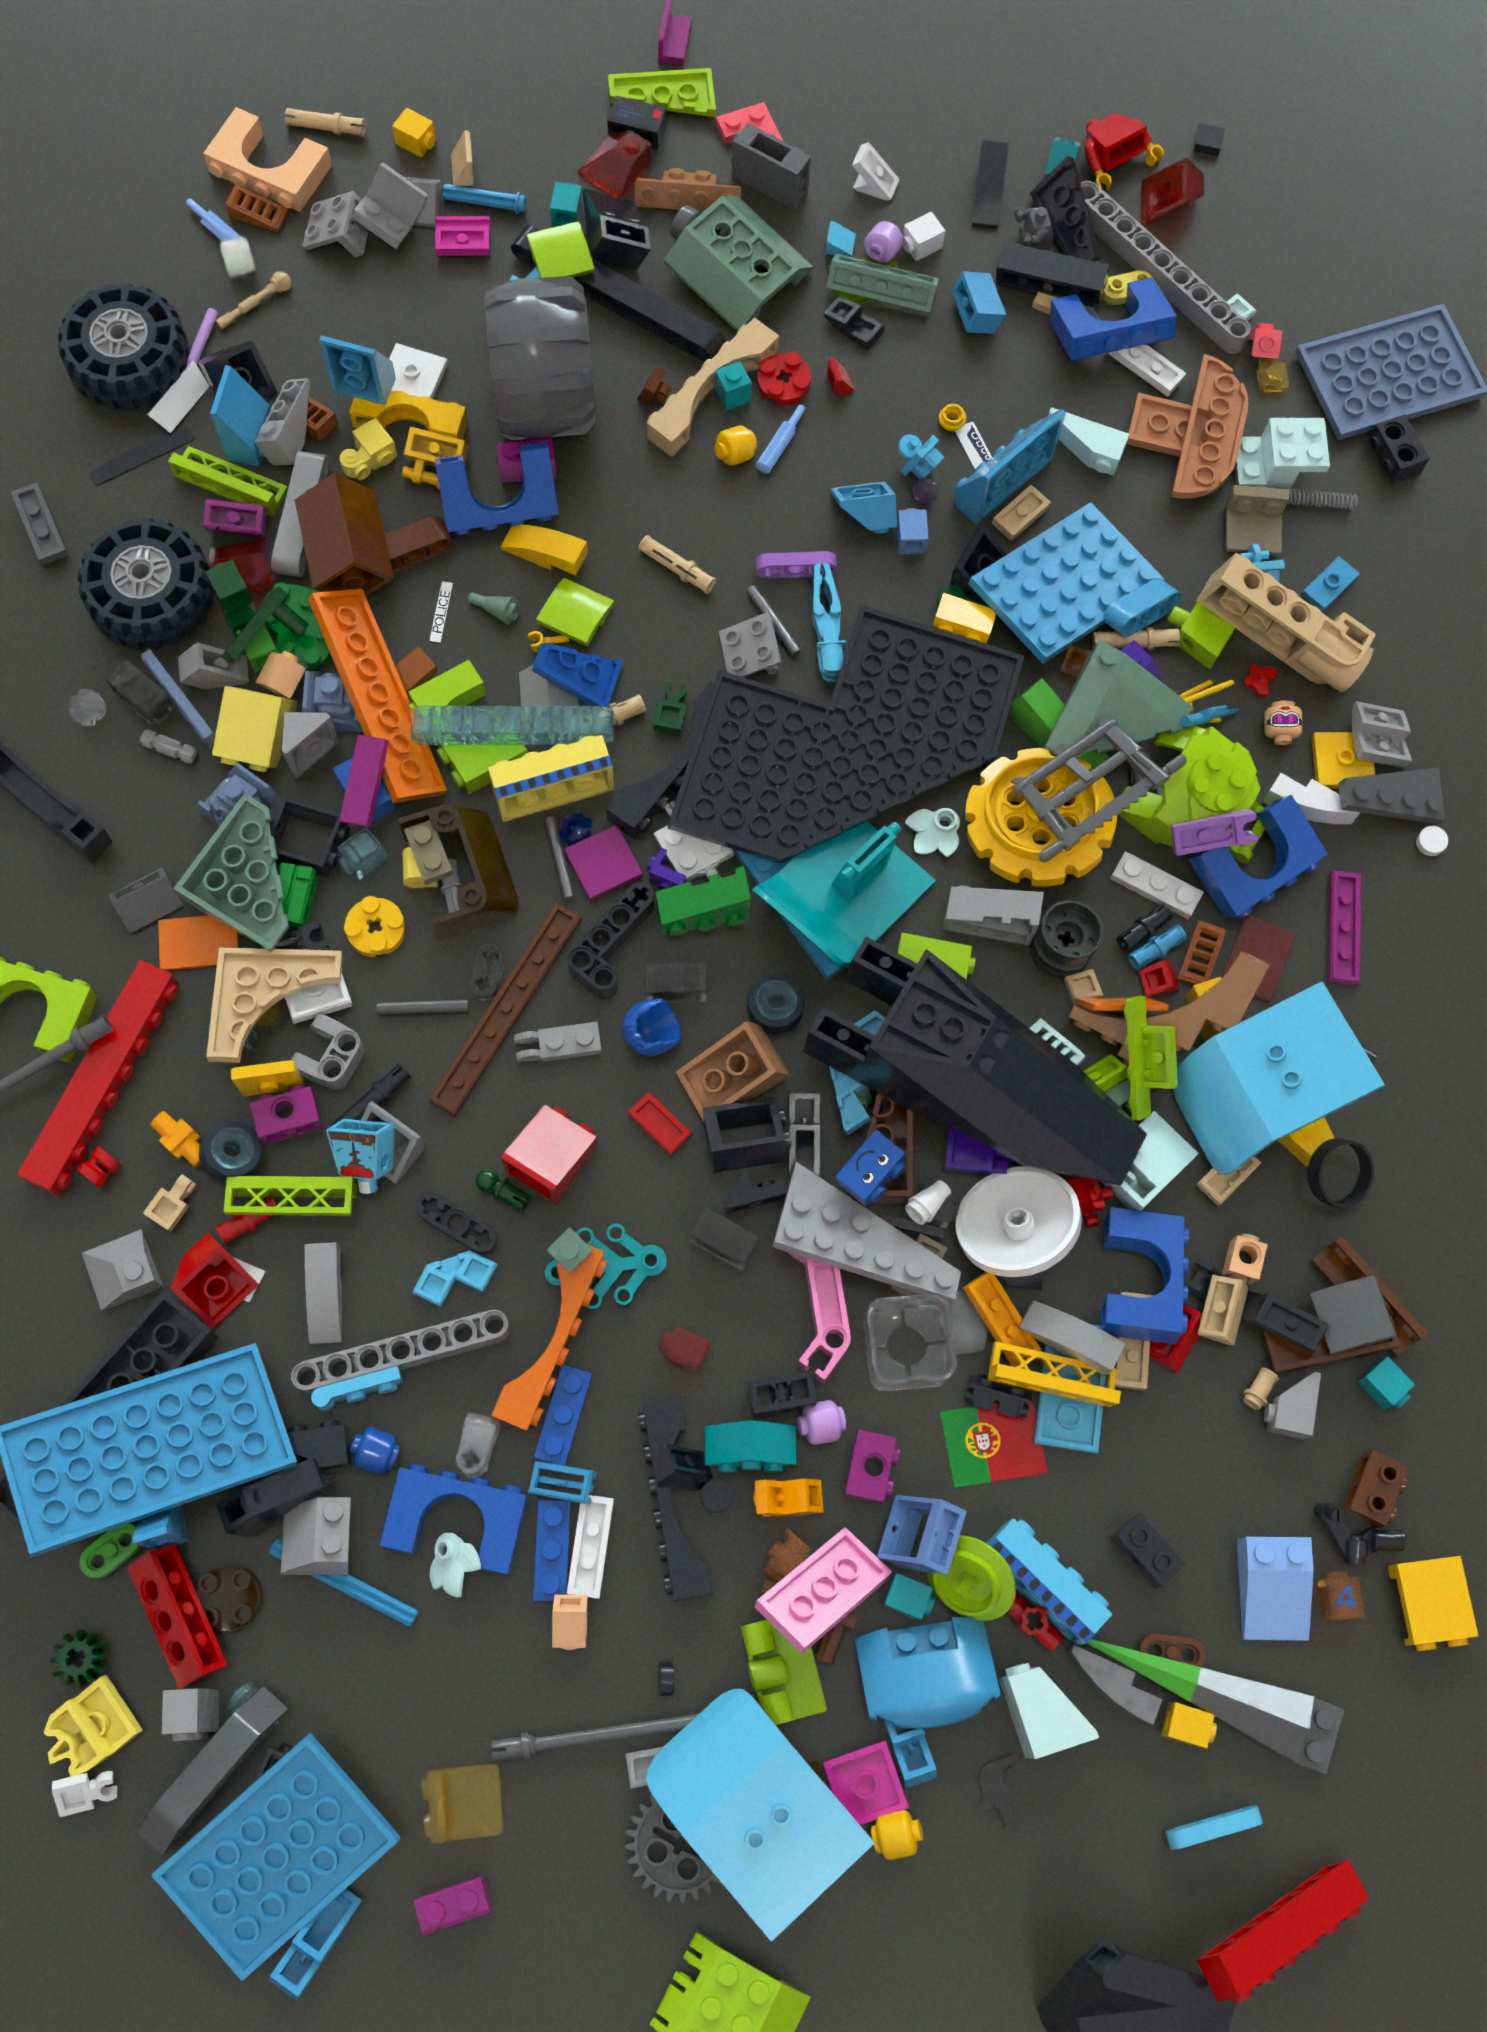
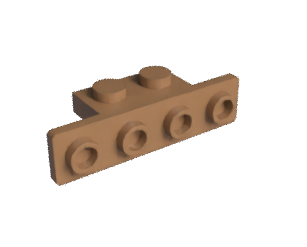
M672 168L669 171H664L662 180L636 179L635 206L680 210L683 206L690 205L698 211L704 212L721 196H738L741 199V187L716 184L717 175L711 174L709 171L698 170L695 173L684 172L680 168Z

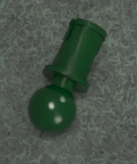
M483 1169L476 1176V1186L481 1192H495L493 1198L496 1201L501 1199L520 1212H523L527 1205L517 1200V1198L528 1203L531 1201V1194L512 1185L508 1178L500 1181L497 1172L492 1169Z

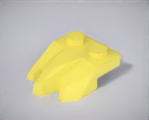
M104 1675L93 1682L77 1697L65 1702L49 1716L44 1734L46 1736H56L59 1740L48 1752L49 1762L52 1764L64 1758H70L72 1762L68 1768L70 1777L79 1775L118 1752L141 1733L143 1729L108 1676Z

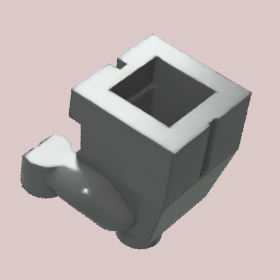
M1021 207L1016 208L1014 212L1016 221L1022 222L1025 220L1024 225L1020 226L1019 229L1023 245L1041 250L1051 248L1054 237L1047 208L1039 207L1025 210Z

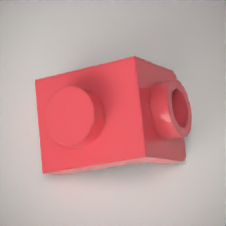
M1258 323V328H1251L1248 340H1253L1251 355L1253 357L1277 359L1280 354L1283 331L1274 330V324Z

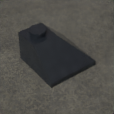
M252 340L219 350L197 361L215 396L225 365L231 366L263 399L278 393Z

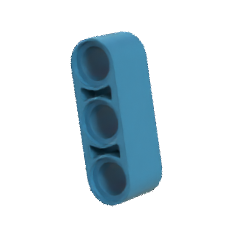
M1154 578L1111 603L1103 614L1104 622L1123 637H1129L1171 613L1174 607L1178 606L1181 600V593L1161 578Z

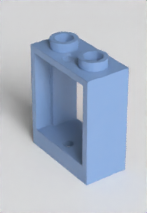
M896 1495L877 1558L901 1569L948 1575L967 1511L942 1499ZM922 1515H929L916 1558L910 1557ZM893 1526L896 1528L894 1533L892 1532Z

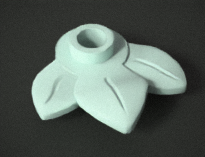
M941 808L935 812L921 809L911 814L905 821L909 828L918 832L913 846L916 854L928 855L938 849L944 856L949 857L956 851L959 845V838L956 832L959 828L960 820L957 813L952 809ZM946 820L950 825L944 827L940 824V821Z
M443 1533L435 1543V1558L430 1567V1581L433 1589L437 1590L443 1587L449 1595L461 1597L464 1572H473L481 1569L480 1559L472 1544L464 1543L454 1533Z

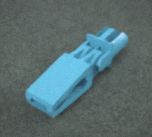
M820 563L814 565L812 626L815 628L818 637L816 658H818V666L822 673V678L827 683L834 684L837 683L844 661L846 640L839 641L841 605L830 565ZM821 566L824 570L823 575L820 574ZM821 583L824 585L823 594L830 606L829 613L825 611L820 603Z

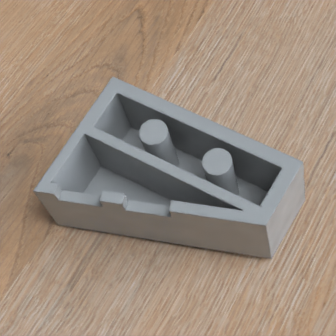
M963 885L951 886L943 930L1030 946L1039 926L1044 892L971 888Z

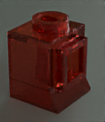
M675 1325L672 1333L666 1331L659 1348L664 1350L667 1361L684 1369H687L689 1366L694 1374L697 1375L710 1347V1341Z

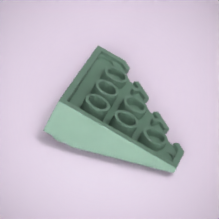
M1100 640L1089 654L1044 748L1052 753L1053 749L1060 744H1063L1066 749L1098 728L1099 721L1103 716L1107 720H1117L1118 728L1136 744L1154 739L1156 733L1169 731V734L1178 733L1183 729L1181 718L1189 715L1193 706L1127 654ZM1104 737L1082 753L1095 750L1096 754L1115 750V748ZM1079 754V755L1076 756L1075 758L1078 760V759H1080L1082 756H1081V754Z
M244 793L173 889L190 905L272 952L288 930L289 923L288 917L284 915L282 900L284 899L281 876L277 874L275 861L278 860L275 838L271 836L269 822L272 821L271 813L268 807Z

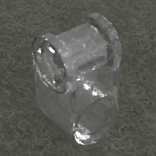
M468 1412L456 1455L457 1466L465 1476L478 1478L486 1472L492 1450L499 1435L500 1419ZM476 1454L480 1462L479 1464L473 1463L472 1467L469 1468L465 1460L472 1459L473 1455Z

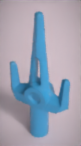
M1226 705L1211 707L1195 714L1183 716L1181 718V725L1183 727L1202 726L1213 719L1237 713L1239 708L1227 709L1228 706Z

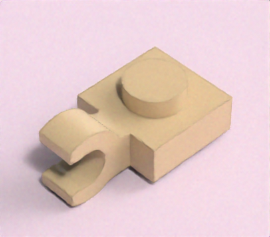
M182 1174L170 1192L161 1187L143 1214L172 1232L190 1207L183 1200L193 1192L197 1184Z

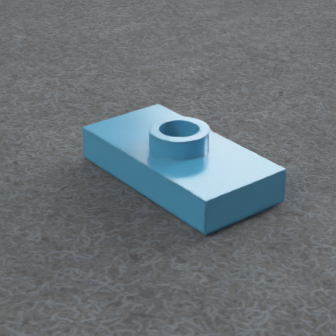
M1338 556L1303 590L1301 596L1310 604L1319 608L1323 613L1358 578L1360 573Z

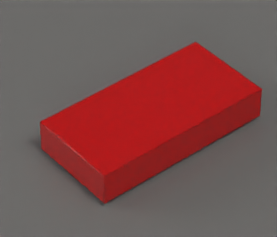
M650 1092L627 1112V1115L670 1157L692 1136V1132Z

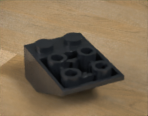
M584 188L582 192L587 242L591 258L638 269L651 251L649 227L633 201Z

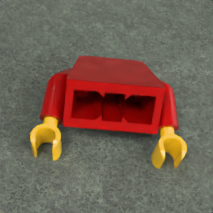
M1115 113L1101 121L1091 119L1086 125L1085 156L1091 173L1096 175L1095 184L1101 189L1100 183H1104L1107 190H1109L1112 181L1109 174L1103 173V169L1109 171L1146 150L1148 153L1145 156V162L1151 167L1154 166L1156 161L1160 162L1163 157V148L1160 145H1153V138L1149 134L1147 126L1140 120L1130 119Z

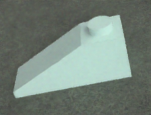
M1051 407L1049 415L1059 410ZM1066 412L1058 440L1088 467L1100 473L1114 476L1129 434Z

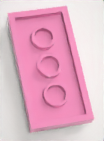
M845 1527L756 1601L754 1607L803 1654L890 1578L892 1571Z

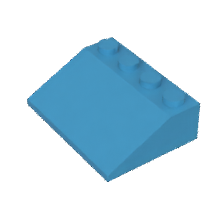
M1061 409L1033 423L1026 430H1019L1013 437L1012 442L1007 446H1000L994 453L993 458L987 463L985 461L980 463L973 475L968 479L963 478L958 482L954 489L953 504L977 525L1053 459L1066 412Z

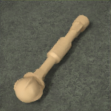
M284 272L274 273L273 277L270 278V283L266 285L264 290L255 296L251 295L238 304V308L215 320L217 326L223 330L235 321L234 319L242 313L246 314L252 308L259 305V301L269 294H273L276 291L278 293L287 291L291 287L289 275Z

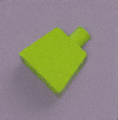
M1199 602L1196 603L1191 613L1175 606L1167 620L1181 628L1179 631L1180 641H1177L1179 642V647L1208 669L1212 668L1235 630L1233 625L1221 619Z

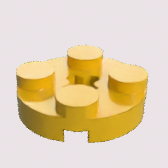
M367 896L349 911L345 920L344 930L350 945L355 951L367 957H376V955L384 953L386 955L390 954L401 945L405 937V921L400 909L393 902L383 898ZM379 921L383 929L380 932L375 930L373 933H369V924Z

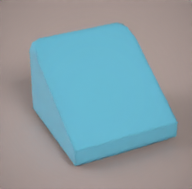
M830 221L826 254L834 256L835 254L852 257L856 234L840 224Z

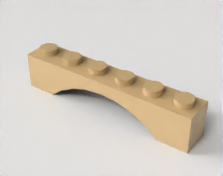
M755 317L747 325H742L737 331L736 336L730 342L726 341L712 359L706 360L701 370L694 377L690 376L677 394L670 395L665 405L658 412L655 411L649 416L646 423L647 439L673 457L690 440V427L694 413L708 392L715 387V370L741 361L746 372L759 370V364L763 359L778 353L779 335Z

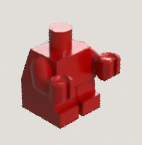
M1086 1178L1065 1180L1077 1196L1085 1226L1087 1228L1097 1227L1099 1219L1097 1215H1092V1212L1105 1209L1104 1200L1113 1198L1111 1187L1101 1188L1098 1181Z

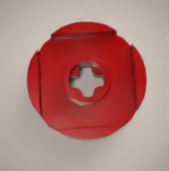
M797 352L778 353L760 362L757 373V387L763 398L766 400L770 398L780 406L794 405L803 400L805 393L811 386V371L806 362L801 359L800 354ZM780 376L789 377L788 383H784L783 380L777 379L780 378Z

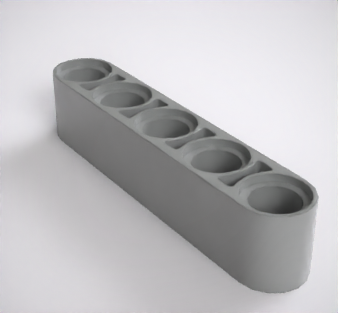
M298 451L271 558L273 574L302 577L304 574L307 557L295 499L327 477L329 468L327 455Z

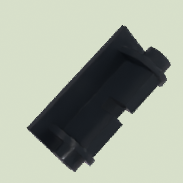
M978 1374L977 1377L970 1375L969 1386L974 1387V1389L967 1388L964 1400L969 1401L971 1406L992 1411L994 1400L1000 1401L998 1413L1020 1419V1416L1027 1417L1029 1405L1024 1404V1402L1031 1404L1032 1392H1028L1025 1388L1012 1385L1007 1386L988 1380V1375Z

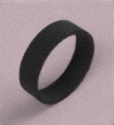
M1333 1138L1325 1141L1315 1150L1310 1159L1307 1174L1309 1187L1319 1201L1328 1205L1349 1208L1360 1203L1370 1191L1374 1180V1162L1370 1152L1365 1146L1356 1141L1342 1138ZM1348 1144L1354 1149L1359 1159V1178L1355 1188L1347 1197L1339 1201H1332L1323 1187V1167L1333 1150Z

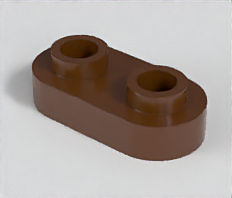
M1149 1634L1142 1638L1138 1645L1139 1652L1150 1654V1646L1156 1645L1159 1648V1657L1201 1668L1206 1660V1652L1203 1645L1194 1638ZM1184 1649L1190 1650L1192 1658L1188 1662L1182 1658V1651Z

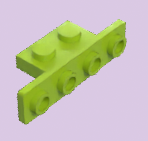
M1143 995L1126 999L1124 1008L1128 1032L1125 1045L1129 1052L1127 1078L1130 1081L1131 1092L1128 1106L1132 1113V1119L1137 1121L1151 1116L1150 1088L1173 1089L1178 1087L1175 1026L1147 1025L1146 998Z

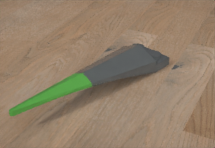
M1093 1639L1087 1642L1091 1647L1147 1677L1202 1710L1214 1714V1717L1287 1760L1326 1775L1345 1709L1303 1693Z

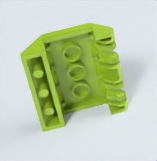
M696 1931L689 1946L702 1954V1957L686 1950L683 1958L687 1963L701 1971L696 1981L692 1980L684 1972H675L673 1979L686 1989L684 1991L670 1983L656 2011L669 2024L657 2017H653L650 2023L657 2032H795L811 1996L781 1979L773 1978L721 1948L719 1943Z

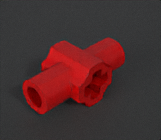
M1016 1593L1014 1602L1007 1613L1018 1622L1017 1630L1025 1637L1032 1635L1052 1652L1065 1636L1047 1621L1048 1613L1040 1606L1033 1608ZM1027 1614L1029 1616L1034 1614L1038 1616L1036 1619V1623L1039 1625L1038 1628L1032 1627L1029 1629L1026 1626L1029 1623V1620L1026 1618Z

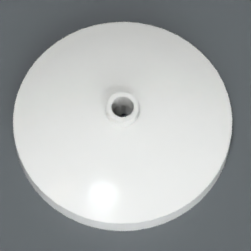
M1028 1166L1008 1168L1007 1174H990L980 1180L965 1195L956 1215L957 1237L967 1258L980 1269L1004 1277L1029 1276L1054 1266L1073 1248L1079 1237L1082 1225L1079 1201L1072 1187L1063 1178L1051 1171Z

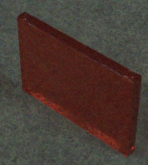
M1250 915L1245 916L1221 977L1223 978L1242 951L1270 964L1254 995L1257 998L1270 1002L1292 943L1295 941L1296 934Z

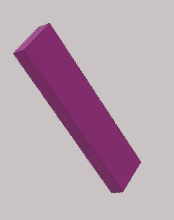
M1332 870L1329 874L1328 984L1358 986L1360 984L1361 873Z

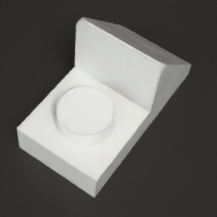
M869 142L862 144L852 164L859 173L853 188L856 191L886 201L891 200L900 179Z

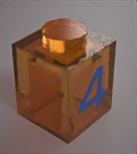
M1347 1571L1328 1572V1579L1318 1580L1323 1621L1365 1617L1359 1577H1348Z

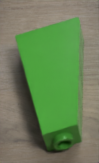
M1041 678L1011 702L1008 717L1039 746L1044 748L1064 708V703ZM1095 750L1081 754V759L1091 765V770L1109 758L1105 752L1096 754Z

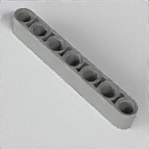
M499 1310L481 1312L303 1361L293 1368L291 1380L293 1385L301 1392L310 1395L319 1387L398 1366L403 1370L500 1343L509 1336L510 1324L506 1315ZM495 1319L501 1320L504 1326L500 1332L492 1334L487 1331L490 1321ZM462 1328L472 1330V1337L466 1342L456 1340L457 1332ZM430 1337H440L441 1345L438 1349L434 1351L426 1350L425 1344ZM408 1345L410 1347L409 1355L404 1359H396L394 1352L397 1347ZM371 1353L378 1354L379 1360L374 1367L365 1368L363 1366L364 1358ZM339 1362L347 1363V1370L344 1375L340 1377L332 1375V1369L335 1364ZM307 1371H315L316 1378L314 1382L308 1386L302 1385V1375Z

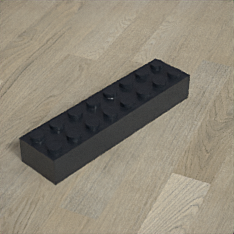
M163 1290L60 1406L195 1363L219 1336ZM3 1469L0 1472V1512L22 1531L6 1472Z

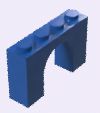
M1152 277L1127 284L1125 306L1131 314V317L1120 321L1097 319L1086 311L1078 295L1074 294L1051 299L1050 324L1069 358L1073 361L1174 338L1177 315Z
M539 442L518 446L523 472V485L517 497L510 503L502 506L486 505L473 496L468 487L463 455L435 459L448 532L454 531L455 535L469 533L472 528L481 527L482 530H492L498 528V524L509 523L510 526L525 524V520L536 518L537 521H548L553 519V515H559L547 443Z
M1292 795L1279 798L1256 813L1275 847V863L1265 878L1255 879L1244 873L1227 847L1200 851L1188 859L1224 919L1236 917L1239 920L1249 915L1253 911L1251 908L1257 902L1263 904L1275 897L1274 891L1281 886L1284 889L1298 881V874L1303 871L1308 873L1321 865L1319 860L1328 854Z
M1110 1207L1104 1219L1103 1248L1132 1251L1146 1255L1161 1270L1164 1288L1159 1294L1146 1298L1107 1293L1101 1304V1330L1115 1337L1176 1344L1181 1334L1186 1333L1188 1318L1187 1315H1183V1305L1187 1302L1188 1286L1183 1285V1275L1186 1276L1189 1264L1188 1257H1184V1247H1187L1189 1240V1229L1184 1228V1216Z
M409 1464L408 1469L399 1467L380 1547L415 1555L423 1522L428 1511L437 1502L445 1498L464 1497L478 1505L484 1518V1534L478 1555L481 1563L480 1570L511 1575L529 1499L527 1495L522 1494L523 1488L504 1484L503 1490L490 1487L491 1481L472 1477V1481L469 1483L460 1481L459 1474L448 1471H441L440 1476L428 1474V1468L420 1465Z

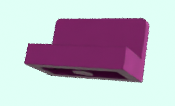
M666 0L658 37V62L684 66L692 28V18L672 15V0Z

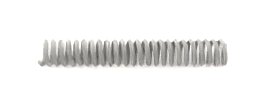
M1288 489L1290 493L1289 505L1291 502L1295 505L1297 500V505H1300L1301 502L1302 506L1304 504L1308 506L1310 501L1311 507L1314 504L1315 507L1318 505L1320 508L1323 503V508L1327 505L1328 509L1330 507L1333 509L1336 505V509L1340 507L1341 510L1343 508L1347 510L1349 506V510L1353 508V498L1355 497V506H1358L1356 494L1348 495L1347 493L1339 494L1338 492L1335 494L1334 492L1326 493L1325 491L1313 492L1312 490Z

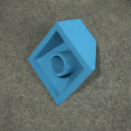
M885 481L831 488V494L840 507L868 530L881 534L889 532L890 528H897L896 495Z

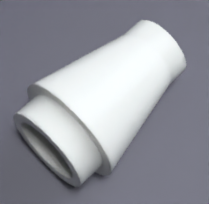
M937 1180L933 1185L908 1199V1204L905 1207L907 1214L920 1225H923L925 1222H931L945 1199L951 1194L950 1188L943 1181Z

